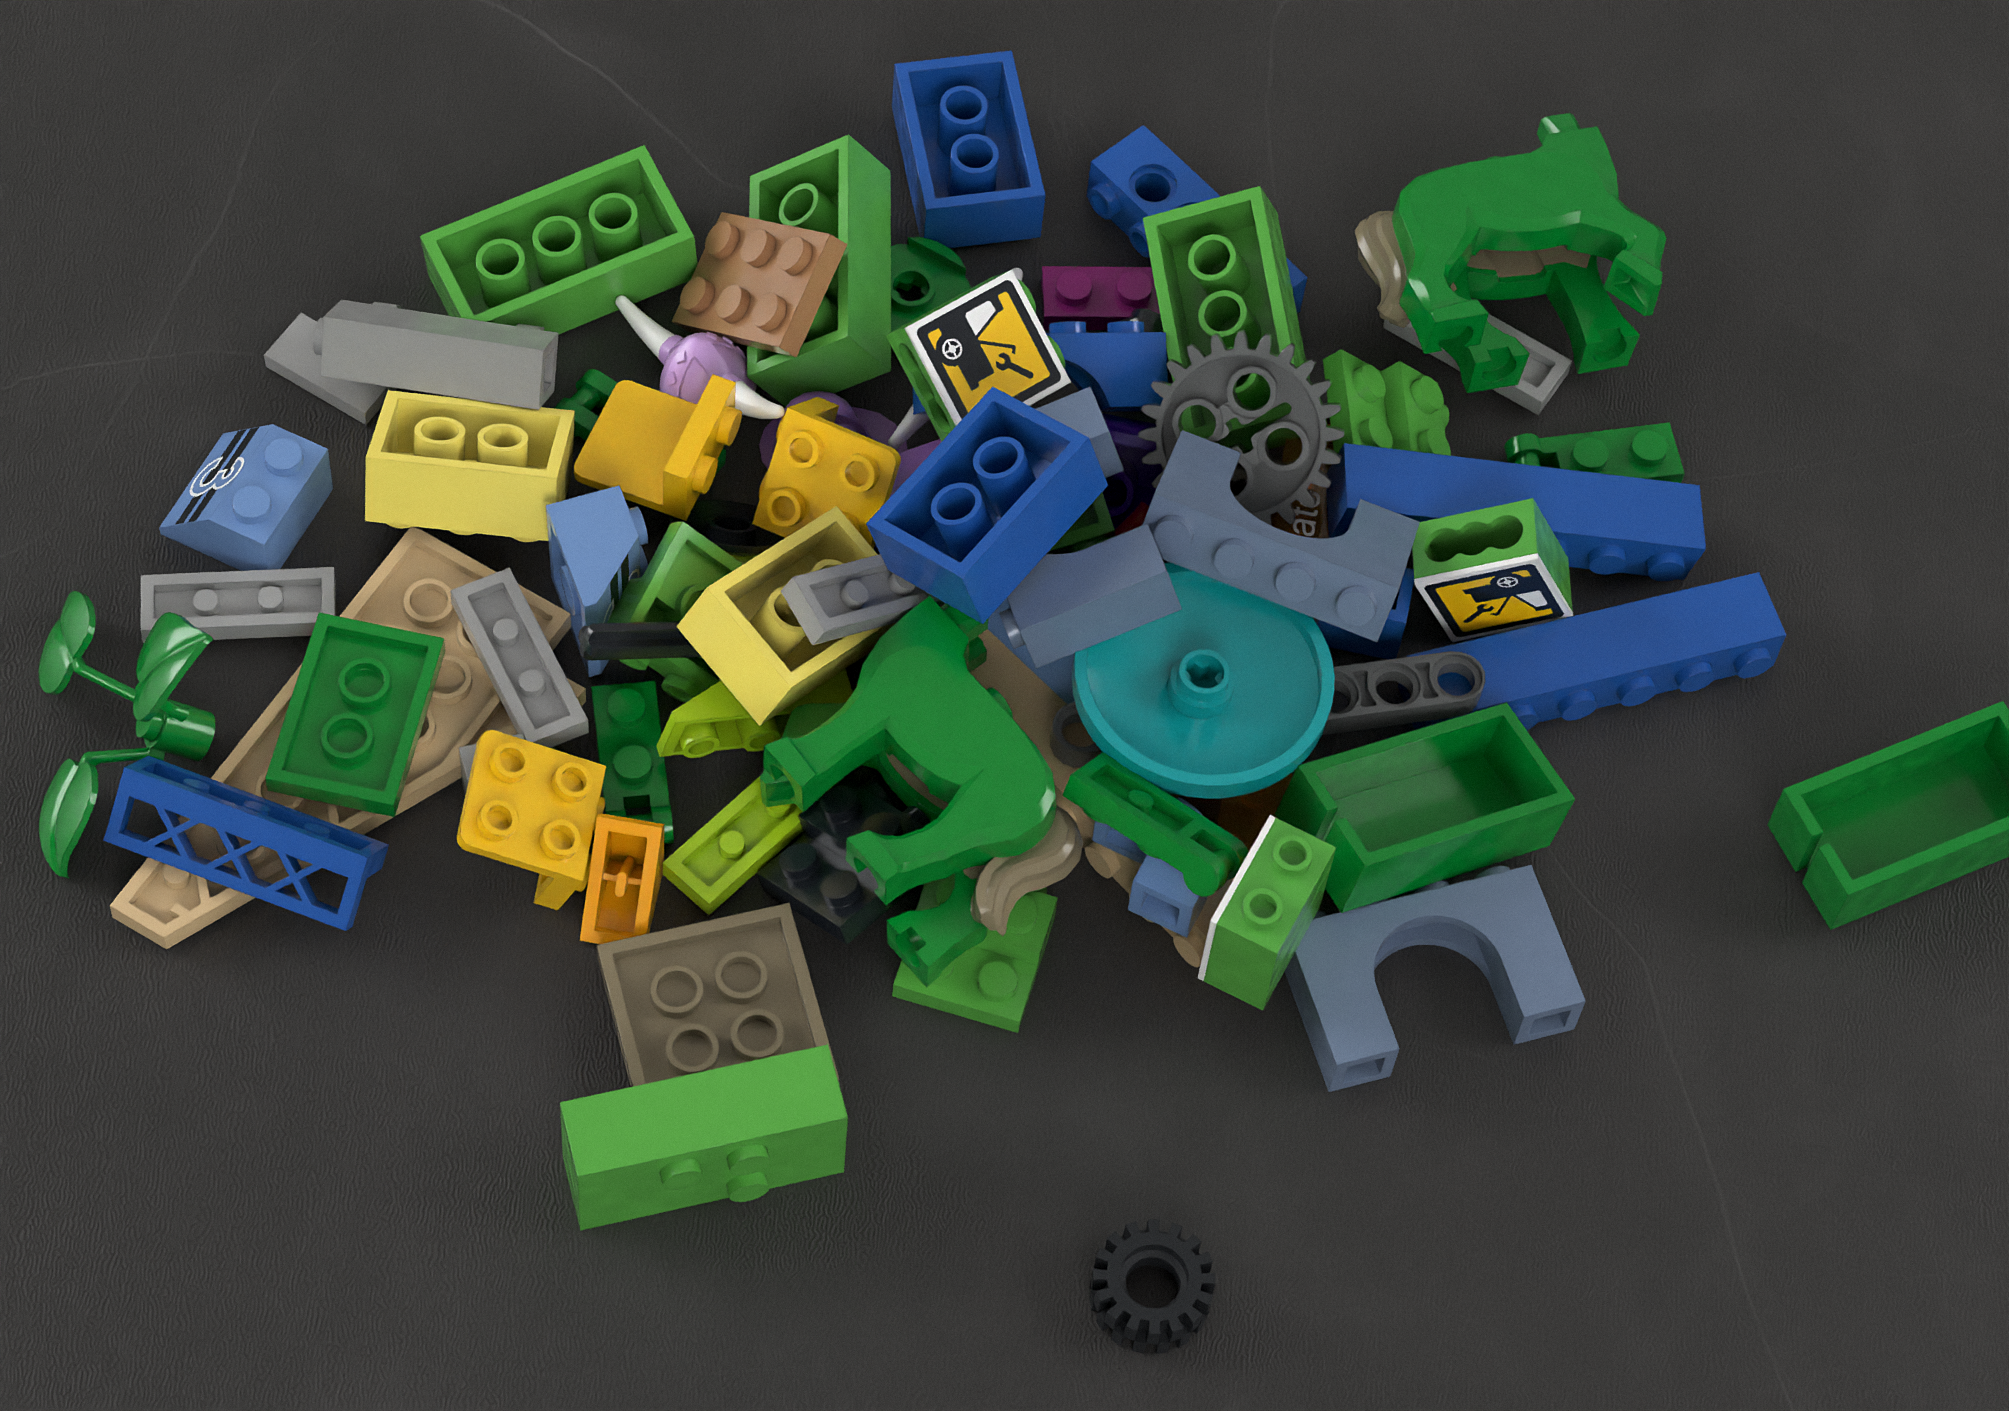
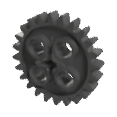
M1245 330L1238 331L1234 348L1229 349L1226 348L1220 335L1214 334L1211 336V354L1205 355L1193 343L1187 347L1188 356L1191 361V365L1188 368L1173 359L1166 364L1170 373L1175 378L1172 384L1161 380H1154L1151 384V387L1163 400L1161 404L1149 403L1142 406V412L1157 420L1156 426L1139 431V438L1156 442L1157 448L1142 458V463L1151 465L1161 464L1163 470H1165L1180 433L1184 430L1182 414L1187 407L1202 405L1213 413L1216 421L1215 430L1210 437L1204 439L1217 442L1226 437L1233 429L1230 419L1237 417L1238 421L1245 425L1279 404L1287 402L1291 405V412L1257 430L1251 438L1253 448L1246 449L1241 442L1235 443L1228 448L1241 453L1238 463L1245 468L1248 476L1246 487L1239 492L1232 493L1239 504L1253 516L1271 526L1272 514L1276 512L1285 521L1292 524L1296 520L1295 511L1292 506L1295 500L1311 509L1316 505V500L1308 489L1310 484L1329 488L1332 482L1328 475L1319 469L1321 464H1338L1341 461L1342 456L1326 448L1327 441L1337 440L1345 435L1344 429L1327 425V418L1338 413L1342 407L1340 403H1322L1320 398L1331 386L1332 382L1330 379L1312 384L1307 377L1313 370L1316 361L1312 358L1298 367L1292 364L1291 361L1295 351L1293 343L1286 346L1279 355L1271 353V334L1266 333L1263 336L1257 349L1249 348ZM1257 373L1267 380L1271 391L1270 398L1265 405L1257 408L1248 407L1238 399L1236 383L1242 375ZM1289 428L1299 435L1303 445L1302 453L1298 458L1289 462H1283L1275 459L1270 454L1267 441L1269 435L1274 430ZM1163 472L1151 483L1153 488H1157Z

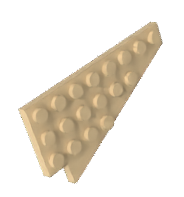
M414 526L408 529L340 615V617L445 639V655L396 815L462 778L459 747L477 744L478 739L487 730H496L511 736L518 734L451 603L450 590L494 574L496 571ZM519 585L553 651L571 628V613ZM301 664L211 779L364 835L393 817L267 791L265 777L302 666ZM567 678L582 707L586 702V688ZM184 816L179 818L181 824L190 820ZM199 823L185 830L197 856L213 861L228 853L216 828ZM236 836L241 847L251 842ZM172 838L162 841V843L176 847ZM261 845L245 853L257 878L273 884L289 876L277 851ZM148 857L110 904L112 918L163 948L168 949L256 897ZM297 859L302 869L312 865ZM232 860L222 864L237 870Z

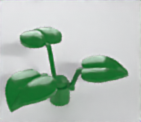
M72 591L63 606L60 619H58L48 635L39 665L40 686L45 693L58 695L66 688L74 671L78 675L132 701L134 717L137 719L136 735L144 739L146 748L86 752L81 757L80 762L72 759L65 760L55 774L41 807L39 836L42 852L51 869L58 876L68 879L67 868L69 858L86 827L97 798L98 772L96 766L101 763L138 761L147 756L163 761L165 752L198 762L206 755L211 746L216 725L215 716L212 712L167 699L197 657L213 641V638L208 633L193 626L182 615L172 612L164 613L152 627L141 649L136 666V675L139 683L133 689L91 668L82 658L95 632V610L90 598L78 591Z

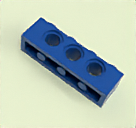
M1142 125L1091 161L1086 194L1095 212L1102 218L1113 221L1129 237L1136 251L1146 258H1150L1143 217L1221 197L1145 125ZM1286 257L1296 311L1299 313L1308 277Z

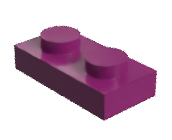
M1042 266L1041 302L1042 326L1044 330H1049V324L1056 322H1086V330H1107V323L1121 322V320L1129 318L1134 309L1139 308L1148 309L1160 314L1152 267Z

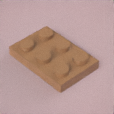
M721 212L716 225L707 235L705 249L693 276L682 290L680 304L672 322L691 333H707L708 331L721 338L725 336L733 341V343L797 358L847 244L829 233Z

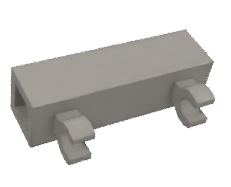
M341 300L323 318H319L314 332L313 349L315 354L321 355L320 376L539 410L554 393L559 333L544 331V327L521 323L511 326L401 309L400 305L375 301L373 304Z

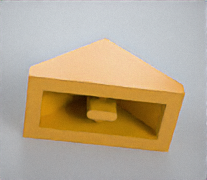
M603 813L598 814L580 941L603 944L650 933L663 875L664 824Z

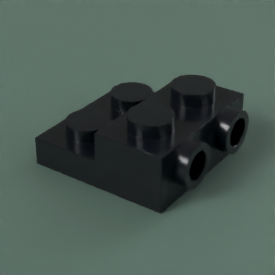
M844 777L823 794L819 801H815L804 813L801 812L798 815L804 835L758 871L757 875L765 892L783 904L790 903L791 909L847 945L914 889L907 890L888 905H885L874 892L878 888V884L868 867L857 873L845 860L847 838L867 830L881 835L901 836L922 829L931 821L915 806H909L903 812L893 807L889 795L876 782L868 780L862 786H859Z

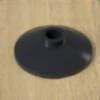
M698 500L695 502L686 521L669 515V526L671 523L683 521L730 555H759L785 539L780 535L752 524L757 506L724 500Z

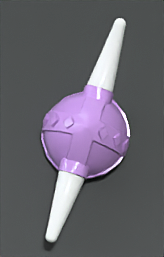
M620 295L616 298V306L625 319L664 365L660 376L661 392L697 404L712 374L736 382L735 408L741 410L742 415L758 419H778L784 416L785 410L781 405L772 403L755 392L756 384L747 377L745 353L738 346L735 347L732 344L733 341L725 336L721 338L708 331L707 333H694L685 338L680 335H674L648 317L626 296Z

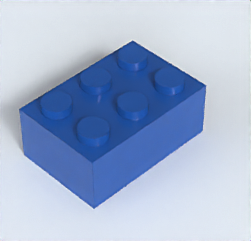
M1012 51L896 63L894 65L892 111L919 236L937 241L948 248L1040 238L1046 195Z
M992 387L873 515L866 525L890 572L983 624L1105 490L1108 484L1089 437Z

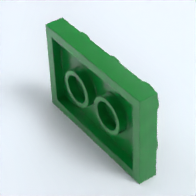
M319 612L265 777L267 791L395 817L445 655V639Z

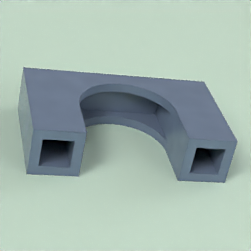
M1091 387L1036 409L1089 437L1105 478L1124 471ZM1145 524L1077 552L1046 554L1007 597L1010 608L999 612L1013 649L1026 645L1037 669L1071 655L1076 651H1081L1177 612L1182 607L1148 524Z
M1182 430L1143 522V525L1148 524L1162 559L1377 642L1399 591L1420 522L1360 499L1348 531L1341 536L1320 539L1285 532L1253 516L1233 496L1230 489V481L1240 458V452Z
M1532 865L1512 870L1507 866L1493 867L1481 872L1472 880L1449 885L1446 881H1439L1419 888L1414 894L1391 900L1387 898L1343 913L1327 915L1325 912L1317 911L1284 971L1328 1092L1391 1076L1400 1048L1377 990L1374 970L1386 957L1400 949L1415 945H1436L1452 949L1470 959L1487 978L1513 1045L1574 1030L1586 1002Z

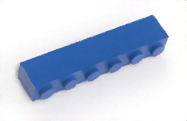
M1344 443L1338 452L1342 456L1340 463L1332 464L1327 472L1328 477L1332 480L1329 488H1326L1329 538L1341 536L1348 531L1360 499L1423 522L1533 498L1566 553L1569 567L1590 569L1592 572L1601 575L1627 573L1649 576L1656 581L1684 580L1706 550L1700 485Z
M1757 572L1407 655L1406 657L1449 651L1463 652L1473 656L1483 667L1486 682L1476 708L1470 713L1507 702L1525 729L1529 730L1537 723L1560 717L1568 721L1581 719L1598 708L1621 703L1623 706L1639 705L1648 701L1656 694L1680 689L1682 692L1697 691L1706 687L1714 680L1738 675L1740 678L1758 676L1774 666L1786 633L1761 575ZM1448 672L1438 677L1440 687L1451 695L1462 696L1472 690L1469 681L1461 674ZM1399 683V691L1403 701L1406 702L1410 699V694L1407 688ZM1453 718L1416 722L1412 724L1414 726V729L1417 730Z

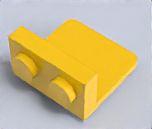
M712 374L697 404L629 380L618 382L574 463L575 479L582 484L599 490L620 485L626 500L686 521L700 493L705 495L710 489L716 474L718 457L724 445L730 446L737 435L742 419V411L735 408L736 382Z
M820 397L787 407L786 413L782 417L777 429V443L769 469L760 485L759 502L752 524L786 538L837 506L874 549L875 542L866 523L890 498L901 463L898 451L835 424L839 405Z
M496 730L485 731L476 744L457 832L458 845L465 851L539 873L533 903L559 910L575 890L582 892L588 883L592 854H589L592 835L595 833L597 816L599 813L604 812L605 798L600 795L606 766Z

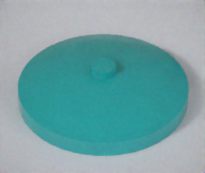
M1164 563L1182 609L1075 652L1072 664V690L1080 719L1091 739L1103 753L1163 791L1186 797L1213 799L1241 796L1271 786L1288 776L1298 765H1301L1316 747L1323 734L1332 707L1335 687L1333 661L1323 633L1311 616L1174 563Z

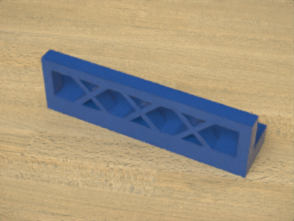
M151 756L142 758L124 767L103 840L344 931L353 926L366 880L382 869L389 844ZM138 799L154 805L168 831L151 839L127 830L134 800ZM176 814L187 817L190 820L181 824ZM199 823L216 828L228 853L213 861L197 856L185 830ZM236 836L251 842L241 847ZM172 838L176 847L162 843V841ZM261 845L277 851L289 876L273 884L257 878L245 853ZM297 859L312 865L302 869ZM232 860L237 870L222 864ZM324 868L348 877L340 907L336 908L318 901L306 876ZM293 882L298 893L283 887Z

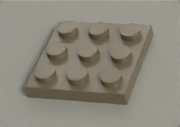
M790 903L597 945V959L631 1087L827 1044L839 1082L838 1072Z

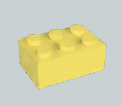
M388 390L366 454L365 521L386 523L395 528H410L414 526L449 530L458 535L478 533L512 537L521 542L548 541L546 505L566 500L572 477L575 411L546 407L536 410L471 399Z
M836 506L708 586L676 627L760 726L870 653L879 638L896 623L812 646L781 593L783 587L794 576L878 555Z

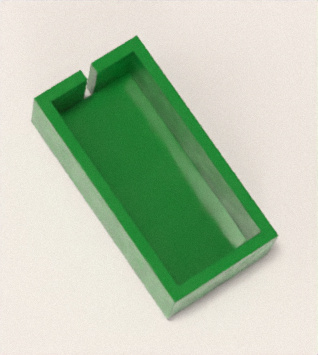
M2004 701L1783 789L1767 826L1795 872L1804 868L1808 869L1802 884L1830 930L2009 857V709Z
M1506 702L1298 765L1275 814L1279 820L1336 847L1325 889L1340 912L1343 913L1548 847L1568 814L1575 798Z

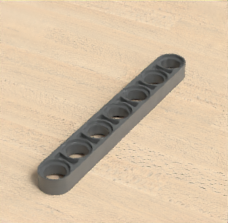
M1455 651L1334 667V690L1345 696L1348 707L1337 713H1329L1322 735L1453 718L1468 714L1476 708L1486 682L1485 671L1480 662L1473 656ZM1448 672L1461 674L1469 681L1472 690L1462 696L1451 695L1440 687L1438 677ZM1384 681H1396L1407 688L1410 699L1401 704L1388 703L1379 697L1376 686ZM1075 702L1064 705L1057 711L1051 728L1050 747L1054 756L1063 764L1081 768L1100 755L1102 751L1095 742L1086 747H1078L1070 744L1064 738L1062 730L1067 725L1082 723Z

